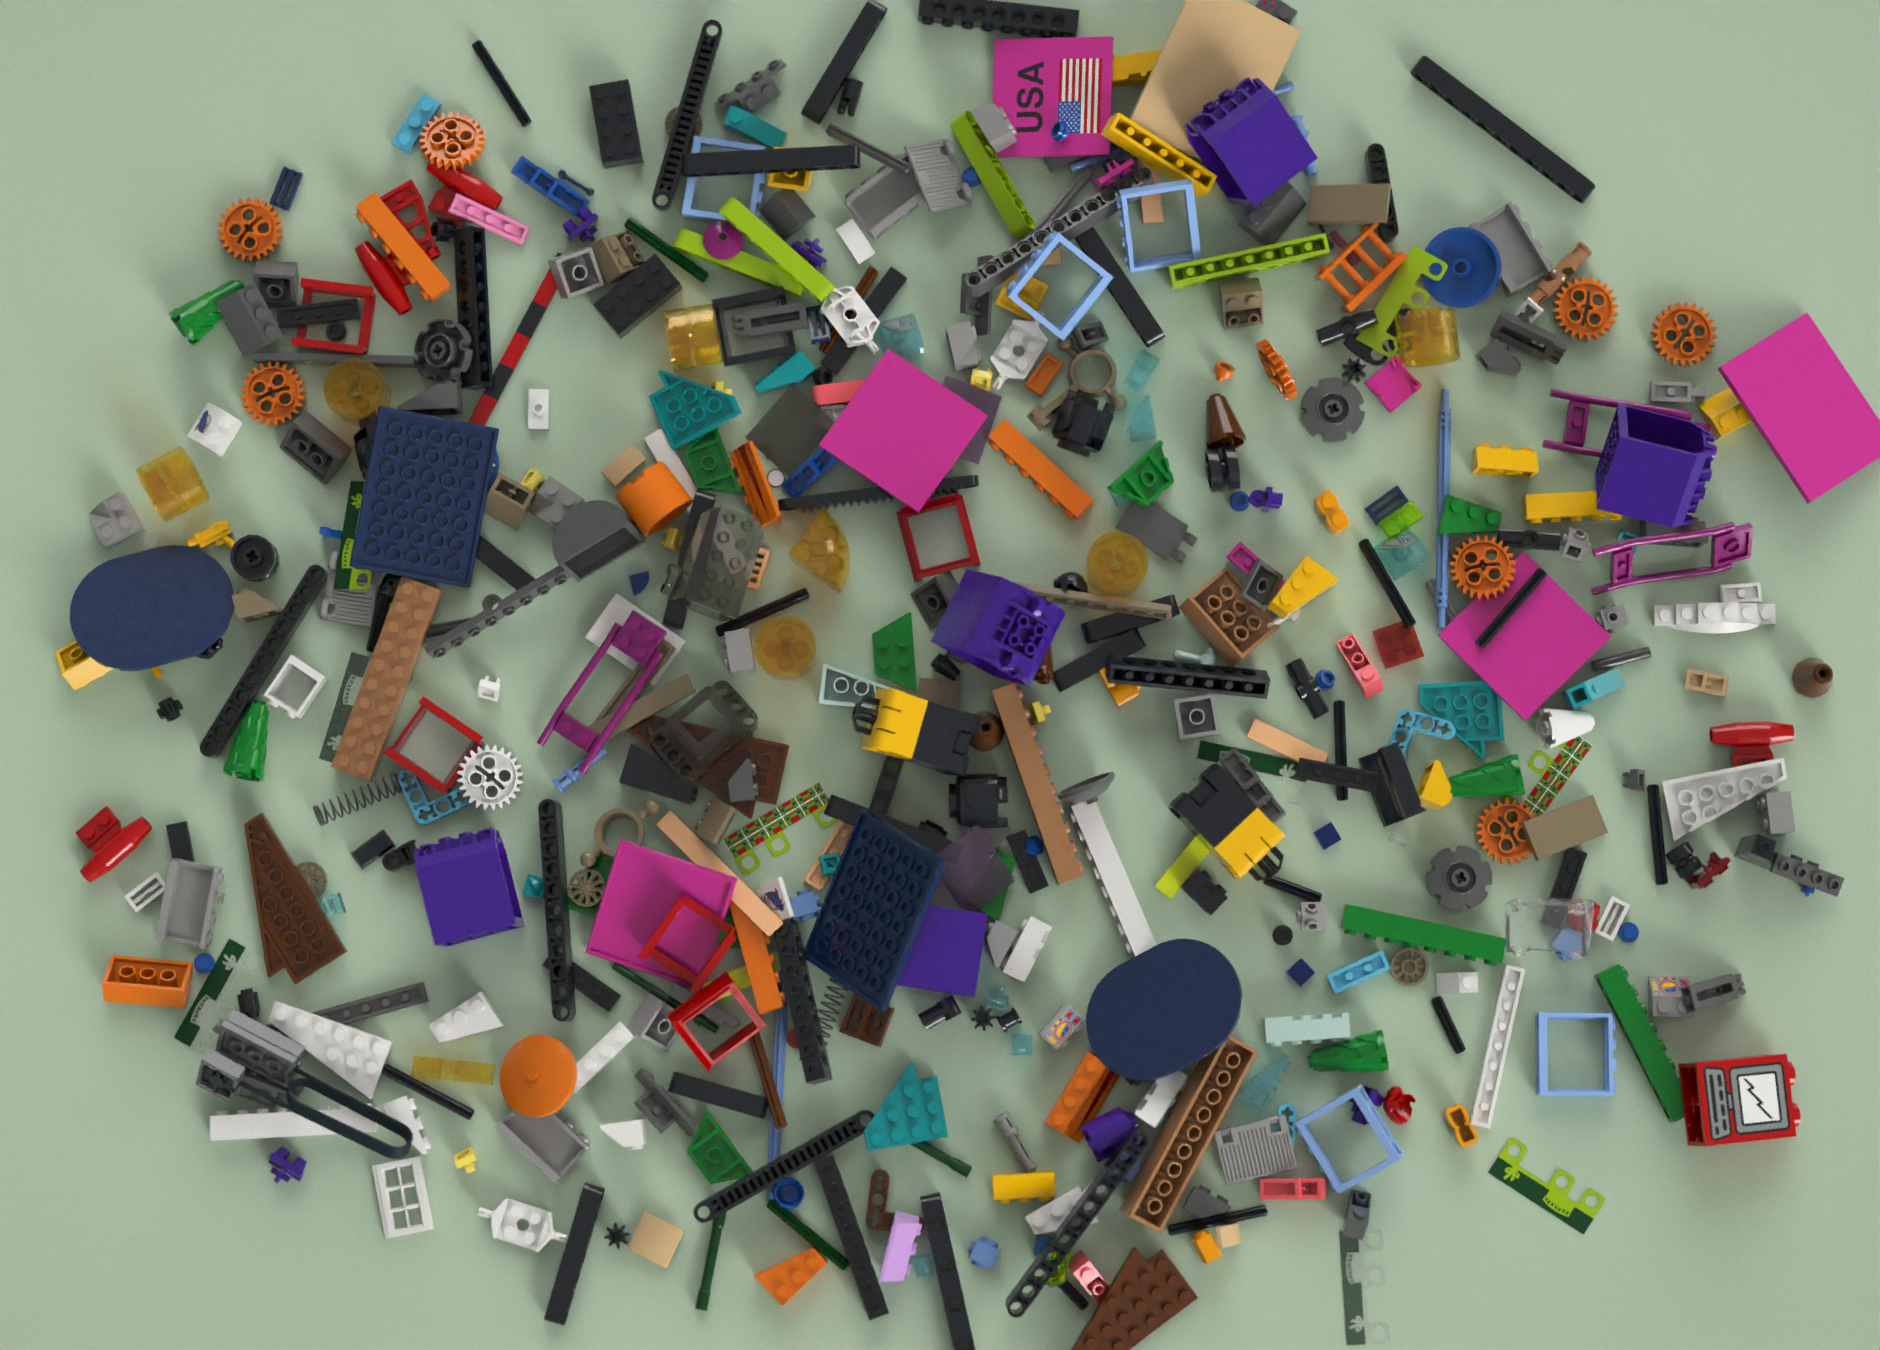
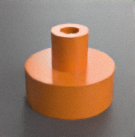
M1217 361L1213 371L1217 375L1216 380L1223 382L1224 379L1232 378L1235 369L1229 363Z

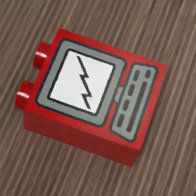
M1765 1054L1678 1063L1688 1146H1714L1796 1137L1795 1127L1799 1126L1801 1115L1797 1104L1792 1102L1791 1086L1795 1083L1796 1072L1793 1064L1788 1061L1787 1054Z

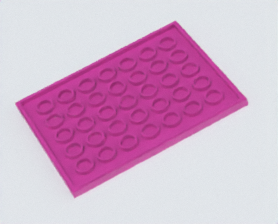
M1808 313L1718 368V371L1807 504L1880 457V420Z

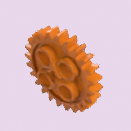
M449 112V115L446 117L441 113L440 119L434 116V123L427 121L428 127L423 126V133H420L421 139L419 140L421 152L425 155L426 160L430 159L431 165L437 163V168L444 165L445 170L452 166L455 171L456 166L459 165L461 169H464L465 163L471 166V160L478 161L477 155L482 156V149H485L483 128H480L479 122L475 123L474 118L468 120V114L460 117V112L456 116Z
M247 197L246 203L239 199V205L232 202L233 209L225 208L228 214L220 215L224 222H218L222 229L217 230V232L223 235L218 239L220 242H225L222 245L223 249H228L227 253L229 255L234 253L236 260L241 256L244 263L247 258H249L251 263H254L255 257L262 261V255L269 258L268 251L270 250L275 253L276 251L273 246H280L277 239L283 238L278 233L284 230L282 226L278 225L282 223L280 218H276L279 213L277 211L272 212V205L266 207L267 203L264 200L259 204L258 198H255L253 203L249 197ZM249 212L254 213L253 219L245 220V216ZM262 226H269L268 232L260 233ZM235 227L241 228L239 234L232 235V230ZM249 227L254 230L252 233L247 231ZM255 240L254 247L247 248L248 241Z
M1582 276L1579 282L1575 277L1573 284L1567 281L1565 283L1567 288L1562 286L1559 289L1562 294L1557 293L1555 295L1558 300L1554 301L1553 305L1557 306V308L1552 313L1558 314V316L1554 318V321L1561 322L1558 328L1564 326L1563 334H1566L1568 331L1571 332V339L1577 335L1578 341L1583 336L1586 342L1590 340L1591 336L1594 340H1597L1598 334L1603 337L1605 335L1604 330H1611L1609 324H1615L1616 321L1612 317H1616L1618 313L1613 310L1617 309L1619 305L1613 304L1617 297H1610L1613 290H1605L1608 285L1607 283L1600 286L1601 279L1594 283L1592 276L1588 281H1586L1585 276ZM1589 292L1590 296L1586 306V309H1588L1589 311L1585 314L1584 326H1582L1581 320L1584 314V309L1582 307L1586 303V293ZM1573 293L1580 294L1582 300L1580 302L1575 301ZM1598 297L1601 300V305H1595L1592 298ZM1569 313H1576L1578 316V320H1571L1569 317ZM1590 316H1594L1597 318V325H1593L1590 323Z
M1677 302L1675 308L1669 305L1668 311L1666 309L1661 311L1663 316H1656L1658 322L1652 324L1656 329L1650 332V334L1656 335V337L1651 342H1657L1653 349L1661 350L1658 356L1665 355L1664 362L1671 359L1672 366L1679 362V366L1682 367L1686 362L1687 366L1690 367L1692 361L1697 365L1700 363L1699 358L1705 360L1707 358L1705 353L1710 354L1712 352L1709 347H1714L1716 344L1711 340L1717 338V335L1712 334V332L1717 328L1710 326L1714 319L1707 320L1710 313L1708 312L1703 315V307L1696 310L1695 303L1689 307L1688 302H1685L1683 307H1681V304ZM1678 316L1684 318L1685 325H1680L1677 322ZM1694 320V324L1685 334L1686 337L1674 349L1673 346L1681 337L1682 332L1688 327L1690 321ZM1699 328L1702 336H1696L1693 329ZM1671 333L1674 336V341H1668L1665 334ZM1683 344L1690 346V353H1686L1682 349Z
M1266 339L1256 343L1258 357L1271 383L1275 384L1280 394L1282 393L1286 400L1289 401L1296 397V386L1288 372L1284 359L1281 355H1278L1277 351L1274 350L1273 346Z
M268 361L267 367L261 363L260 370L253 367L254 374L247 373V376L250 378L249 381H242L247 385L240 388L245 393L240 398L246 400L242 406L244 408L249 407L246 413L248 415L253 413L251 418L254 421L259 418L258 423L261 425L264 421H266L268 427L271 426L272 422L278 427L279 421L287 425L286 419L289 418L293 421V413L300 415L297 408H304L300 401H305L306 398L301 394L306 393L307 390L300 387L305 383L304 381H298L301 377L300 374L293 375L295 369L291 368L288 370L287 364H284L281 368L278 361L275 366ZM283 377V383L279 386H276V378ZM264 384V391L256 393V387ZM273 390L276 392L274 398L270 396ZM286 395H290V402L288 404H282V398ZM272 403L271 410L263 411L264 404Z
M1477 535L1476 541L1469 538L1468 545L1461 542L1463 549L1456 547L1458 555H1452V559L1456 562H1450V567L1455 568L1450 570V575H1456L1452 578V582H1459L1456 585L1457 590L1463 588V595L1470 592V599L1477 595L1479 601L1482 595H1485L1486 600H1489L1490 594L1497 598V591L1504 594L1503 586L1510 588L1508 581H1514V577L1511 574L1516 573V569L1512 568V566L1516 565V561L1511 560L1514 555L1513 553H1508L1509 546L1502 548L1503 541L1496 544V537L1488 541L1487 535H1485L1484 540H1481L1479 535ZM1489 553H1494L1497 556L1494 560L1486 558ZM1473 556L1477 560L1474 563H1468L1466 558ZM1480 565H1484L1485 571H1481ZM1496 572L1500 577L1498 579H1491L1489 575ZM1476 575L1480 579L1478 582L1472 583L1469 581V578Z
M1507 798L1504 799L1503 804L1500 800H1496V807L1491 803L1488 804L1490 811L1483 809L1482 812L1485 816L1477 817L1482 822L1475 824L1476 827L1480 828V831L1475 832V835H1480L1481 837L1476 843H1483L1480 850L1487 849L1488 851L1485 856L1488 857L1492 854V861L1500 858V864H1504L1506 859L1509 865L1513 863V859L1520 863V856L1525 860L1528 859L1527 852L1533 854L1527 838L1521 840L1518 837V830L1523 829L1521 823L1532 819L1536 812L1530 814V806L1524 809L1523 801L1516 805V799H1513L1511 804H1509ZM1508 812L1515 814V821L1513 823L1508 822L1506 819ZM1498 816L1501 817L1502 822L1504 823L1505 827H1504L1503 824L1497 819ZM1491 823L1498 825L1499 831L1497 834L1490 832L1489 826ZM1506 828L1512 829L1510 832L1511 836L1504 834ZM1512 837L1518 842V847H1516ZM1503 840H1507L1510 843L1508 851H1504L1501 848Z

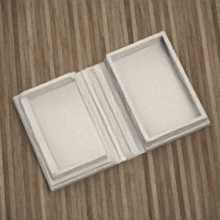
M616 593L585 638L600 647L614 623L616 622L623 627L632 610L667 631L664 639L673 645L676 650L650 682L655 686L686 641ZM612 644L606 651V653L632 671L639 664Z

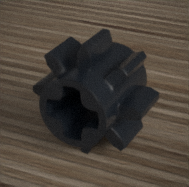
M437 218V222L432 223L431 234L433 237H436L435 241L449 242V238L454 237L453 230H456V227L451 223V219Z
M1349 358V365H1342L1345 372L1341 376H1346L1348 383L1351 380L1359 383V376L1365 377L1366 375L1365 372H1362L1366 365H1361L1359 358L1353 362ZM1353 367H1356V373H1355V374H1352V373H1351V372H1352L1351 369H1352Z
M169 697L158 703L160 709L156 711L160 719L166 718L167 722H170L181 716L180 710L183 707L179 700H173L172 697Z
M981 1006L980 1012L973 1010L976 1016L970 1020L976 1021L975 1029L980 1025L983 1031H985L986 1025L993 1027L990 1021L995 1019L996 1016H990L991 1008L988 1011H984V1007ZM986 1013L988 1015L987 1020L989 1021L980 1024L978 1022V1014L983 1015Z
M616 1222L614 1223V1229L606 1228L609 1231V1235L604 1236V1238H609L610 1243L608 1246L616 1244L617 1249H619L621 1242L624 1244L628 1243L625 1240V1236L630 1235V1233H625L626 1225L620 1228ZM620 1231V1237L622 1239H617L615 1241L613 1239L614 1234L612 1232Z

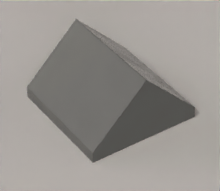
M782 189L774 193L759 210L784 241L788 240L816 217L795 190Z
M1257 559L1237 598L1262 611H1266L1283 575L1261 559Z

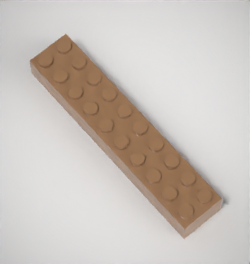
M403 576L401 577L333 759L332 768L373 782L425 643L427 632L443 594L441 590Z
M1015 683L992 690L991 696L998 716L1002 721L1004 734L1057 886L1081 878L1084 868L1081 860H1076L1075 853H1077V848L1074 840H1069L1068 834L1071 831L1068 822H1063L1061 815H1063L1064 811L1061 803L1056 802L1054 797L1057 791L1054 783L1049 782L1048 776L1051 774L1047 763L1043 764L1041 757L1044 754L1041 745H1036L1034 738H1036L1037 733L1034 725H1029V710L1027 705H1022L1021 700L1024 698L1020 686L1016 687Z
M1229 1035L1227 1041L1221 1047L1198 1061L1119 1208L1121 1212L1162 1233L1258 1053L1256 1049Z

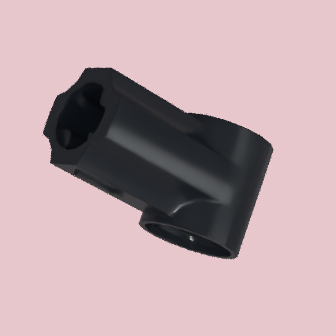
M953 995L918 1014L926 1030L962 1013Z

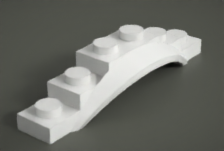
M1724 602L1653 606V626H1667L1672 629L1709 634L1733 633L1750 630L1760 625L1776 624L1775 604Z

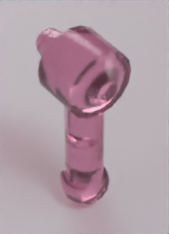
M1336 230L1329 233V237L1342 250L1348 245ZM1353 250L1345 257L1352 266L1357 265L1362 260Z

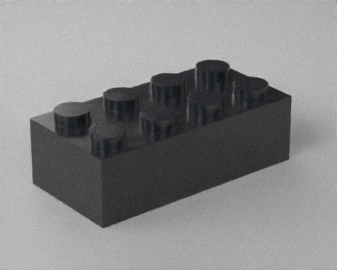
M629 80L589 86L604 169L644 162Z
M654 254L595 302L593 306L617 336L622 339L682 289V286L659 257Z

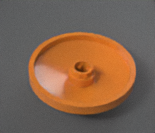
M542 1034L531 1035L518 1041L506 1054L500 1070V1087L504 1099L513 1110L529 1117H545L561 1109L571 1097L577 1079L576 1062L570 1049L559 1039Z

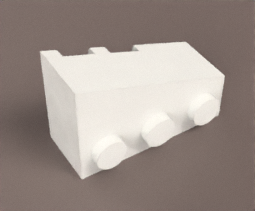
M1032 916L1028 920L1024 919L1019 928L1022 931L1020 937H1015L1010 946L1013 949L1010 957L1006 955L1001 964V967L1004 968L1002 972L1024 983L1053 927Z
M484 992L477 993L429 1025L439 1043L505 1026Z
M1179 1070L1169 1076L1154 1080L1133 1111V1114L1154 1128L1157 1125L1160 1126L1165 1118L1164 1113L1168 1108L1171 1109L1176 1102V1094L1178 1091L1182 1092L1188 1081L1186 1079L1188 1076Z
M1078 1185L1024 1215L1035 1235L1058 1229L1083 1195ZM1089 1203L1084 1205L1085 1210L1091 1209ZM1097 1217L1090 1224L1099 1222ZM1081 1219L1073 1220L1071 1225L1074 1227L1079 1226Z

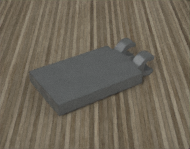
M1132 502L1116 526L1118 530L1163 559L1167 560L1171 556L1180 563L1186 557L1185 553L1178 550L1182 541L1193 546L1197 540L1196 536L1186 532L1188 525L1152 502L1146 507Z

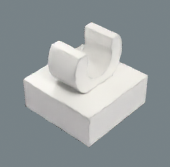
M487 675L485 680H480L478 697L498 702L501 686L500 679L497 678L496 683L489 681L490 676Z

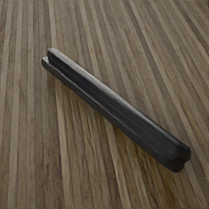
M482 41L474 42L472 44L474 51L523 127L529 125L532 122Z
M1366 538L1360 541L1359 547L1403 624L1406 628L1414 626L1416 623L1414 617L1369 539Z
M1538 568L1478 637L1475 643L1480 648H1485L1546 577L1547 574L1543 569Z
M806 588L800 589L716 626V633L719 637H722L726 631L738 630L808 599L810 595Z
M1337 700L1333 703L1335 764L1347 766L1345 702ZM1336 786L1338 801L1348 800V788Z
M1652 784L1647 786L1655 879L1657 885H1666L1668 879L1659 786Z
M389 1064L383 1067L381 1072L383 1075L468 1120L472 1118L474 1114L472 1108Z
M1266 1205L1170 1224L1167 1226L1168 1234L1172 1236L1267 1216L1268 1210Z

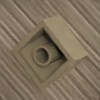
M249 589L238 590L237 594L232 595L237 619L243 623L277 616L283 610L252 590L249 591Z
M715 798L713 802L711 800L708 802L704 810L707 812L704 819L700 818L694 829L697 830L696 835L718 846L737 810Z

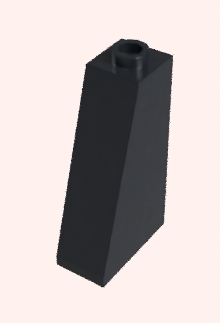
M631 743L619 780L620 784L689 805L691 801L695 802L698 790L695 789L696 785Z
M1760 834L1741 837L1734 857L1770 871L1776 853L1780 854L1777 841Z

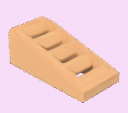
M751 545L739 585L758 591L771 551ZM753 554L763 555L764 559L757 558ZM751 560L761 563V567L750 564ZM748 569L759 571V574L750 573ZM746 576L757 579L756 583L745 580Z

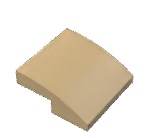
M645 1211L627 1249L667 1268L685 1230Z

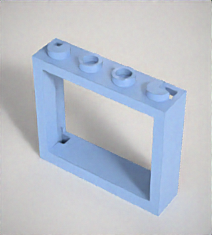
M694 136L692 153H702L703 146L736 151L766 149V146ZM766 173L755 174L749 211L758 219H760V211H757L758 203L762 204L763 192L760 191L761 184H765ZM688 177L682 209L683 218L713 223L721 220L727 221L720 213L693 209L698 177Z
M1191 179L1119 190V197H1116L1117 208L1121 209L1122 216H1118L1119 226L1124 230V235H1121L1122 247H1126V254L1123 255L1124 265L1128 266L1130 272L1168 267L1202 259L1194 189ZM1183 189L1190 251L1134 260L1127 198Z
M1054 230L1053 233L1044 238L1043 246L1040 249L1037 248L1032 253V260L1028 265L1025 264L1018 272L1019 276L1015 281L1012 280L1009 283L1005 295L1064 341L1110 283L1113 276ZM1058 242H1060L1098 272L1099 276L1058 328H1056L1017 297V294Z
M1535 1013L1536 1095L1613 1096V1091H1616L1617 1082L1616 1079H1613V1071H1616V1059L1613 1058V1050H1616V1039L1613 1038V1030H1615L1616 1024L1612 1013ZM1547 1019H1603V1089H1548Z
M1361 1084L1303 1116L1295 1123L1297 1133L1300 1137H1304L1307 1142L1308 1151L1310 1154L1315 1155L1318 1160L1317 1165L1323 1173L1325 1172L1329 1178L1328 1183L1330 1187L1336 1190L1338 1194L1397 1162L1404 1156ZM1354 1098L1389 1155V1158L1343 1183L1307 1123L1347 1100Z

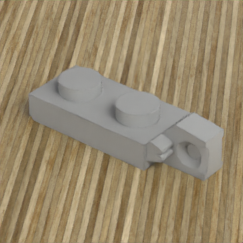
M1650 381L1649 402L1695 403V399H1704L1706 397V389L1695 388L1696 384H1691V382Z

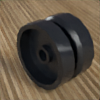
M1223 446L1221 457L1216 447L1206 448L1205 470L1211 493L1222 491L1224 480L1229 490L1240 489V472L1235 446Z
M247 535L240 538L233 545L230 552V561L233 569L243 578L252 582H262L270 579L276 573L279 566V554L276 547L266 538L259 535ZM255 556H258L257 560H254L253 562V558Z

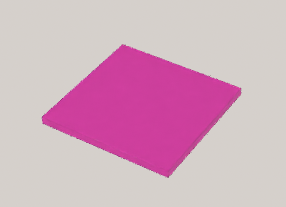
M888 349L819 443V447L919 514L988 418V415Z
M1523 551L1515 559L1516 565L1512 566V568L1516 569V573L1511 574L1514 577V581H1508L1510 588L1503 586L1504 594L1497 591V598L1490 594L1489 600H1486L1485 595H1482L1480 601L1477 596L1437 636L1525 722L1611 636L1552 578L1546 575L1485 648H1480L1475 643L1478 637L1534 572L1540 568Z
M621 839L585 953L691 988L692 985L651 957L648 956L644 961L638 955L678 898L682 899L684 895H687L722 920H725L738 878ZM684 905L655 947L698 975L714 952L721 929Z

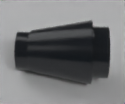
M939 653L930 664L934 671L953 681L961 673L946 654Z

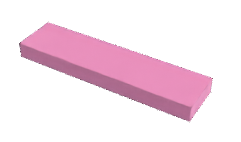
M456 193L448 210L449 213L481 228H485V230L522 246L530 227Z

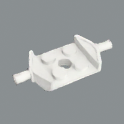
M853 286L834 288L824 300L820 313H823L846 342L845 346L847 348L867 345L873 355L876 354L880 349L874 343L873 336L879 327V320ZM851 310L855 312L856 317L854 319H847L845 312Z
M1038 310L1037 313L1041 314V316L1044 317L1045 314L1043 312L1041 313V311ZM1035 318L1031 321L1013 319L1011 326L990 357L992 366L998 372V377L992 385L997 390H1000L1002 384L1007 379L1024 381L1047 344L1048 339L1039 328L1040 322ZM1017 346L1024 349V354L1020 357L1013 354V349Z
M506 1198L496 1210L491 1211L482 1207L479 1209L481 1212H478V1216L491 1220L492 1234L495 1239L535 1250V1252H540L553 1239L563 1243L566 1242V1239L563 1238H567V1234L555 1232L553 1215L550 1211ZM520 1219H526L529 1222L527 1230L523 1231L518 1228V1221Z

